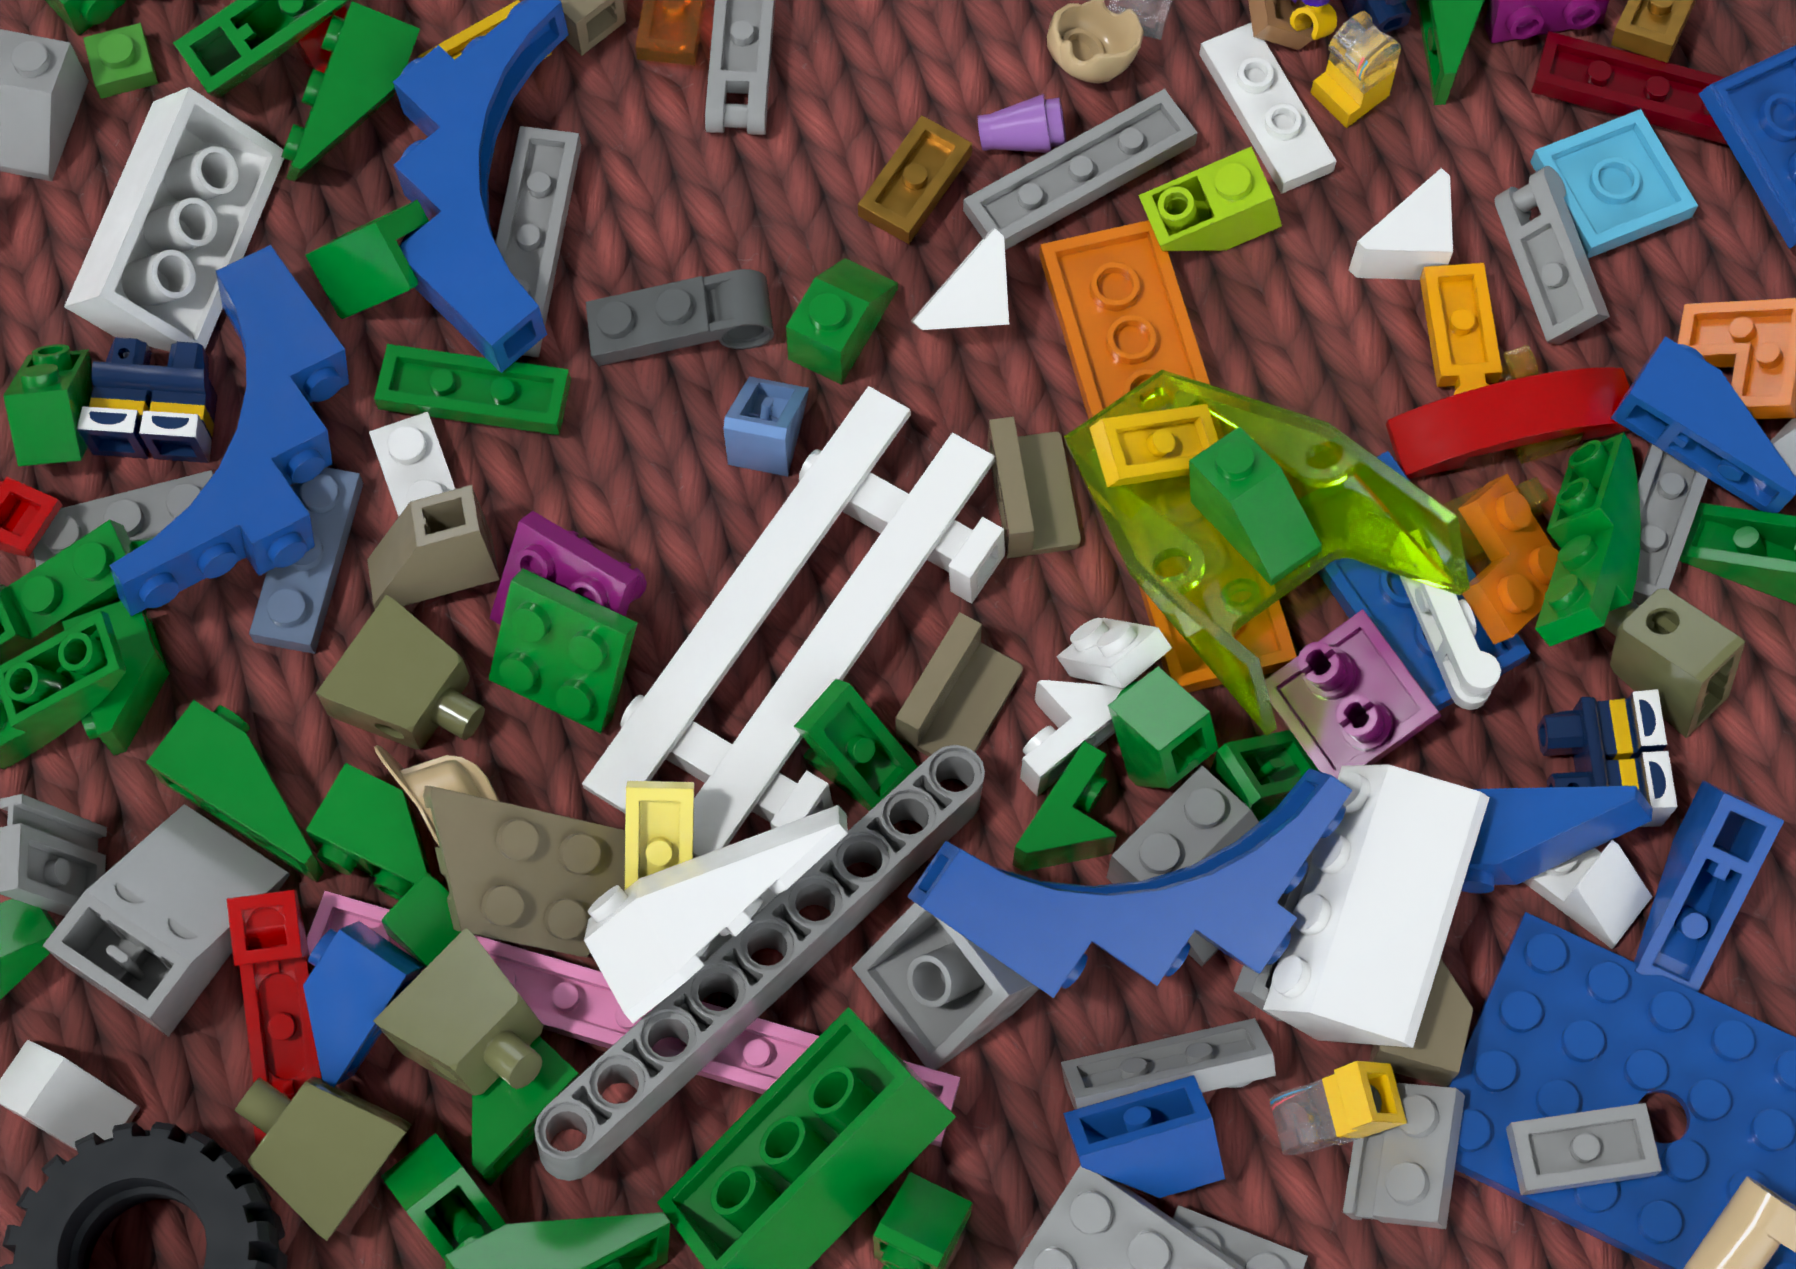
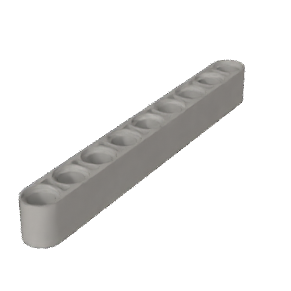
M959 745L945 746L934 752L848 830V834L793 885L779 893L757 913L745 929L736 937L732 936L712 954L697 973L655 1006L553 1099L537 1117L534 1128L540 1160L546 1171L557 1179L567 1181L581 1179L591 1173L939 850L945 841H948L967 824L979 810L985 775L983 762L976 752ZM946 779H957L965 783L968 788L963 791L952 792L941 787L939 783ZM910 820L920 824L923 830L909 835L899 832L893 825L899 821ZM864 862L874 866L877 869V873L862 878L852 875L846 868L853 863ZM819 905L828 909L831 915L824 920L811 921L802 917L799 911L806 906ZM770 948L780 952L784 958L775 965L765 966L753 961L751 956L760 949ZM717 992L727 993L736 1000L733 1006L722 1011L710 1010L701 1003L705 997ZM667 1037L679 1038L687 1045L683 1052L672 1057L660 1056L652 1050V1047L656 1042ZM616 1083L630 1084L637 1090L632 1099L620 1104L609 1103L601 1096L607 1087ZM562 1130H579L586 1135L582 1145L572 1151H560L550 1145L554 1136Z

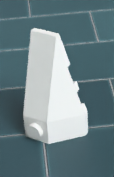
M836 805L638 879L625 891L619 885H616L606 891L592 904L588 910L591 918L588 919L584 942L623 1013L632 1023H635L672 994L704 966L699 958L709 947L710 941L718 934L721 936L731 934L736 937L752 922L750 918L762 905L763 900L760 896L768 888L774 894L787 890L848 834L847 815L840 806Z

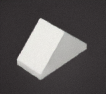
M1442 168L1439 169L1357 241L1349 271L1355 277L1420 280L1424 267L1449 264L1453 253L1450 175Z
M995 228L991 229L915 315L911 322L920 330L1009 325L1004 236Z
M30 1040L25 1042L0 1079V1105L76 1151L75 1141L93 1132L104 1140L113 1138L112 1130L114 1125L131 1123L140 1110L138 1105L65 1057Z

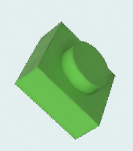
M141 23L83 37L94 84L101 99L159 84L147 36Z

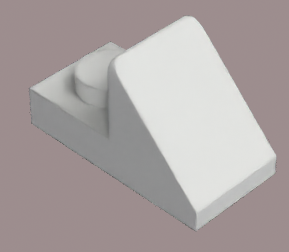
M1051 680L1037 682L1035 702L1059 728L1055 730L1051 725L1045 727L1023 748V753L1026 756L1022 760L1020 779L1037 797L1061 777L1084 741L1097 748L1115 733L1108 705L1117 698L1123 688Z
M1613 840L1610 841L1602 853L1593 848L1523 882L1611 949L1614 948L1652 898V895L1619 844Z

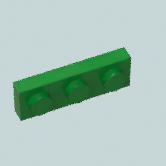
M387 344L374 400L379 410L414 415L428 412L430 417L560 435L571 377L569 369L514 362L500 373L485 357Z

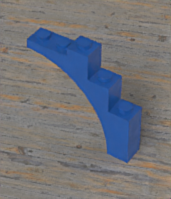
M523 0L515 5L507 18L489 33L470 41L462 51V54L455 60L438 45L423 58L411 61L403 69L401 75L393 81L403 113L428 136L425 140L421 139L412 143L404 151L401 159L394 164L404 195L411 202L418 199L427 218L430 220L406 234L399 245L417 278L418 285L414 288L500 373L547 335L539 305L510 272L494 241L489 223L488 179L496 139L512 101L537 65L569 35L560 0Z
M271 245L216 270L222 307L242 342L246 357V391L238 427L219 468L191 505L153 539L110 565L118 597L130 616L147 608H158L169 603L180 591L205 578L211 579L224 575L238 561L247 558L258 576L276 567L284 568L296 563L307 551L315 547L310 514L290 485L308 482L318 476L324 468L332 465L328 430L312 409L310 403L327 400L335 395L340 388L349 384L346 353L343 345Z
M1309 768L1277 808L1236 842L1191 866L1136 882L1085 886L1039 881L991 866L945 841L907 897L1052 998L1055 997L1061 987L1066 989L1078 979L1086 966L1088 956L1085 954V951L1091 942L1156 986H1158L1164 976L1169 977L1173 975L1184 963L1190 950L1188 940L1194 932L1241 965L1260 974L1266 964H1273L1283 955L1291 940V932L1289 930L1297 920L1295 915L1277 902L1282 894L1290 893L1302 881L1308 869L1306 859L1319 839H1324L1331 835L1341 823L1346 811V807L1343 804L1352 792V789L1330 774Z

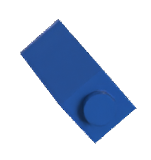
M360 921L343 927L338 932L331 928L323 935L309 956L308 962L315 966V968L303 985L322 1080L333 1088L355 1075L382 1033L373 1020L424 968L423 964Z
M1194 1075L1063 1113L1082 1168L1158 1198L1192 1190L1196 1187L1225 1179L1213 1119Z

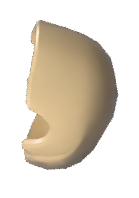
M1091 0L1082 5L1079 3H1069L1056 11L1051 19L1047 34V48L1056 63L1068 74L1085 82L1100 84L1112 80L1130 66L1141 47L1144 30L1137 14L1132 9H1126L1124 12L1116 14L1106 7L1104 0Z

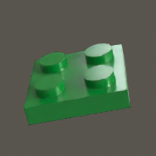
M523 568L510 582L488 680L601 734L613 718L638 622Z

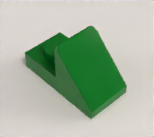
M835 678L794 725V728L811 746L804 754L806 761L869 811L918 768L916 763L851 684Z
M1086 741L1082 743L1016 844L1013 866L1025 872L1101 857L1113 852L1117 835L1079 811L1081 809L1089 814L1108 785L1109 780L1101 776L1106 753Z

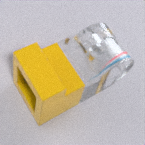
M1366 11L1357 13L1346 21L1331 39L1329 44L1330 56L1326 71L1313 81L1310 93L1345 128H1348L1390 95L1401 45L1390 35L1382 33L1372 23V16Z
M1355 1061L1334 1069L1335 1074L1271 1097L1269 1103L1282 1154L1295 1155L1316 1151L1335 1144L1340 1146L1406 1124L1391 1064ZM1370 1085L1374 1086L1380 1094L1382 1102L1380 1113H1377Z

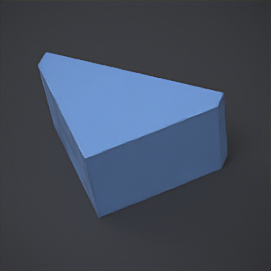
M749 376L724 419L723 430L728 465L788 477L809 388Z

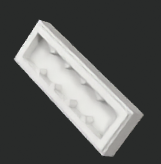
M1252 23L1201 43L1200 57L1281 194L1334 172L1337 162L1265 40L1253 37Z

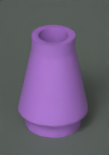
M1041 94L991 114L978 115L979 136L983 151L1010 150L1048 153L1053 150L1052 147L1061 146L1066 143L1060 97L1046 99L1045 94Z

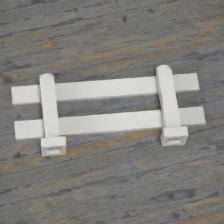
M868 386L823 450L815 449L807 457L799 473L800 482L645 697L638 695L628 705L621 719L620 726L622 729L583 781V788L626 814L627 781H650L665 759L698 778L705 784L694 798L693 856L695 857L728 846L751 811L770 822L771 829L831 808L833 802L827 782L807 770L798 783L779 773L803 738L794 728V725L835 678L843 681L926 560L949 572L950 592L971 604L1005 556L1004 528L982 517L972 530L956 521L955 518L994 464L995 456L952 433L909 494L872 474L871 470L908 420L911 411L906 406ZM841 512L881 533L734 743L727 742L694 722L693 720Z

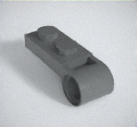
M751 269L733 270L706 277L699 276L586 302L591 357L598 366L719 340L723 346L728 348L751 349L768 343L774 336L767 278L763 273Z

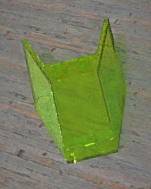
M1160 370L1064 436L1066 445L1129 574L1266 736L1276 730L1277 726L1260 660L1234 638L1236 631L1245 623L1329 563L1341 558L1354 559L1457 595H1462L1470 589L1458 516L1328 422L1178 374ZM1208 404L1218 440L1240 426L1282 468L1322 544V551L1271 586L1191 503L1190 475L1107 488L1089 428L1103 418Z

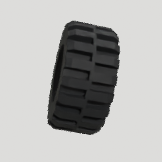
M136 1122L114 1125L112 1130L113 1138L104 1140L93 1132L75 1141L78 1155L67 1162L56 1154L41 1168L49 1179L38 1192L26 1187L16 1205L25 1210L26 1214L20 1227L7 1225L2 1245L14 1252L13 1264H5L0 1267V1269H89L94 1247L108 1225L126 1210L138 1204L157 1199H171L189 1207L200 1219L205 1229L207 1243L203 1269H287L288 1256L279 1250V1240L285 1237L281 1217L270 1206L271 1196L263 1184L234 1155L223 1149L213 1139L197 1131L191 1134L185 1133L176 1124L155 1122L151 1130H144Z

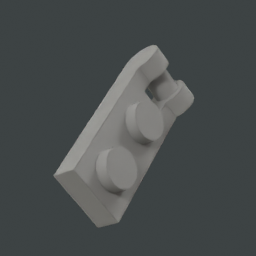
M715 0L705 109L706 132L724 133L725 127L747 128V134L766 135L776 0ZM727 93L748 94V105L726 104Z
M1545 166L1529 177V183L1522 188L1510 187L1495 197V206L1545 339L1548 343L1560 345L1610 316L1566 205L1564 183L1552 167ZM1538 206L1541 215L1530 221L1531 210Z

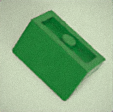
M418 199L348 231L305 255L333 308L341 319L405 293L418 285L417 278L396 241L429 222Z

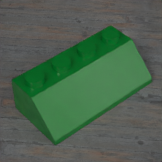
M848 1007L667 1191L657 1204L705 1269H809L956 1116L928 1085Z

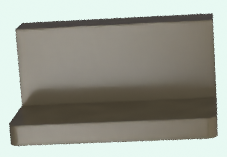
M1014 417L989 420L987 447L988 452L995 456V462L991 470L1001 527L1004 528L1007 559L1077 549L1080 546L1081 537L1062 435L1059 432H1049L1018 437Z
M959 612L896 716V739L928 757L942 747L950 745L964 746L976 752L1019 681L1023 671L1022 665L981 643L982 624Z

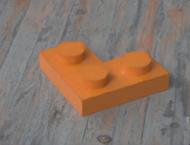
M1796 298L1684 304L1678 344H1684L1696 349L1701 353L1705 361L1715 367H1734L1731 386L1754 419L1796 418Z
M1508 473L1488 482L1458 508L1491 561L1460 592L1494 645L1512 638L1541 611L1545 599L1544 596L1559 553L1552 546L1532 514L1529 503L1519 493Z

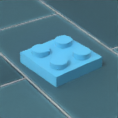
M1641 109L1536 149L1530 161L1535 172L1545 166H1550L1561 177L1566 189L1564 199L1587 259L1690 219L1698 207V204Z

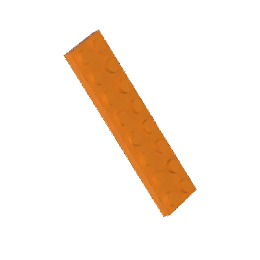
M1149 220L1040 244L1039 257L1090 426L1103 418L1208 404L1218 440L1226 436L1168 251L1161 250ZM1190 475L1109 487L1150 625L1159 627L1172 647L1161 657L1165 673L1189 693L1273 673L1297 657L1275 586H1271L1191 503Z

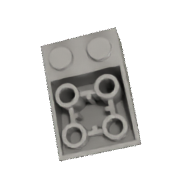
M184 804L84 891L43 944V947L66 968L169 1037L233 952L226 899L278 892L290 874Z

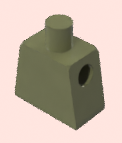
M1665 588L1657 589L1640 606L1632 600L1630 604L1608 612L1603 627L1616 636L1610 661L1613 672L1634 691L1658 689L1663 718L1687 738L1729 698L1746 641Z
M385 595L316 692L326 713L334 719L413 749L423 748L438 726L462 740H467L478 728L485 712L483 706L461 694L470 679L462 657L388 595Z
M467 928L373 1020L405 1057L473 1096L483 1094L499 1077L515 1089L523 1088L535 1079L542 1067V1057L530 1045L542 1033L544 1025L478 939Z
M314 1076L302 1085L292 1100L259 1077L234 1110L266 1133V1136L248 1159L251 1167L326 1241L336 1231L412 1126L405 1119L337 1086L333 1088L322 1079Z

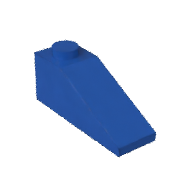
M1665 336L1639 372L1611 416V419L1758 510L1779 513L1796 495V477L1721 370L1705 361L1704 357L1696 349L1684 344H1677Z
M1702 781L1673 839L1634 960L1637 963L1635 972L1642 975H1663L1697 992L1699 991L1784 823L1783 819L1752 802L1709 782Z
M1637 786L1473 789L1484 793L1490 798L1461 891L1489 893L1494 891V885L1520 884L1652 821L1653 808Z

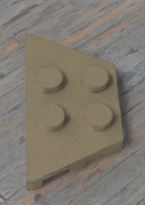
M425 786L423 798L426 808L431 809L439 843V847H435L440 872L446 878L449 887L447 902L454 930L462 932L467 928L475 935L587 958L590 951L584 942L588 919L591 918V915L588 913L589 908L600 896L616 885H619L625 891V830L434 786Z

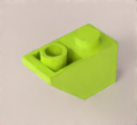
M1252 146L1138 195L1162 251L1229 250L1282 227L1274 196Z

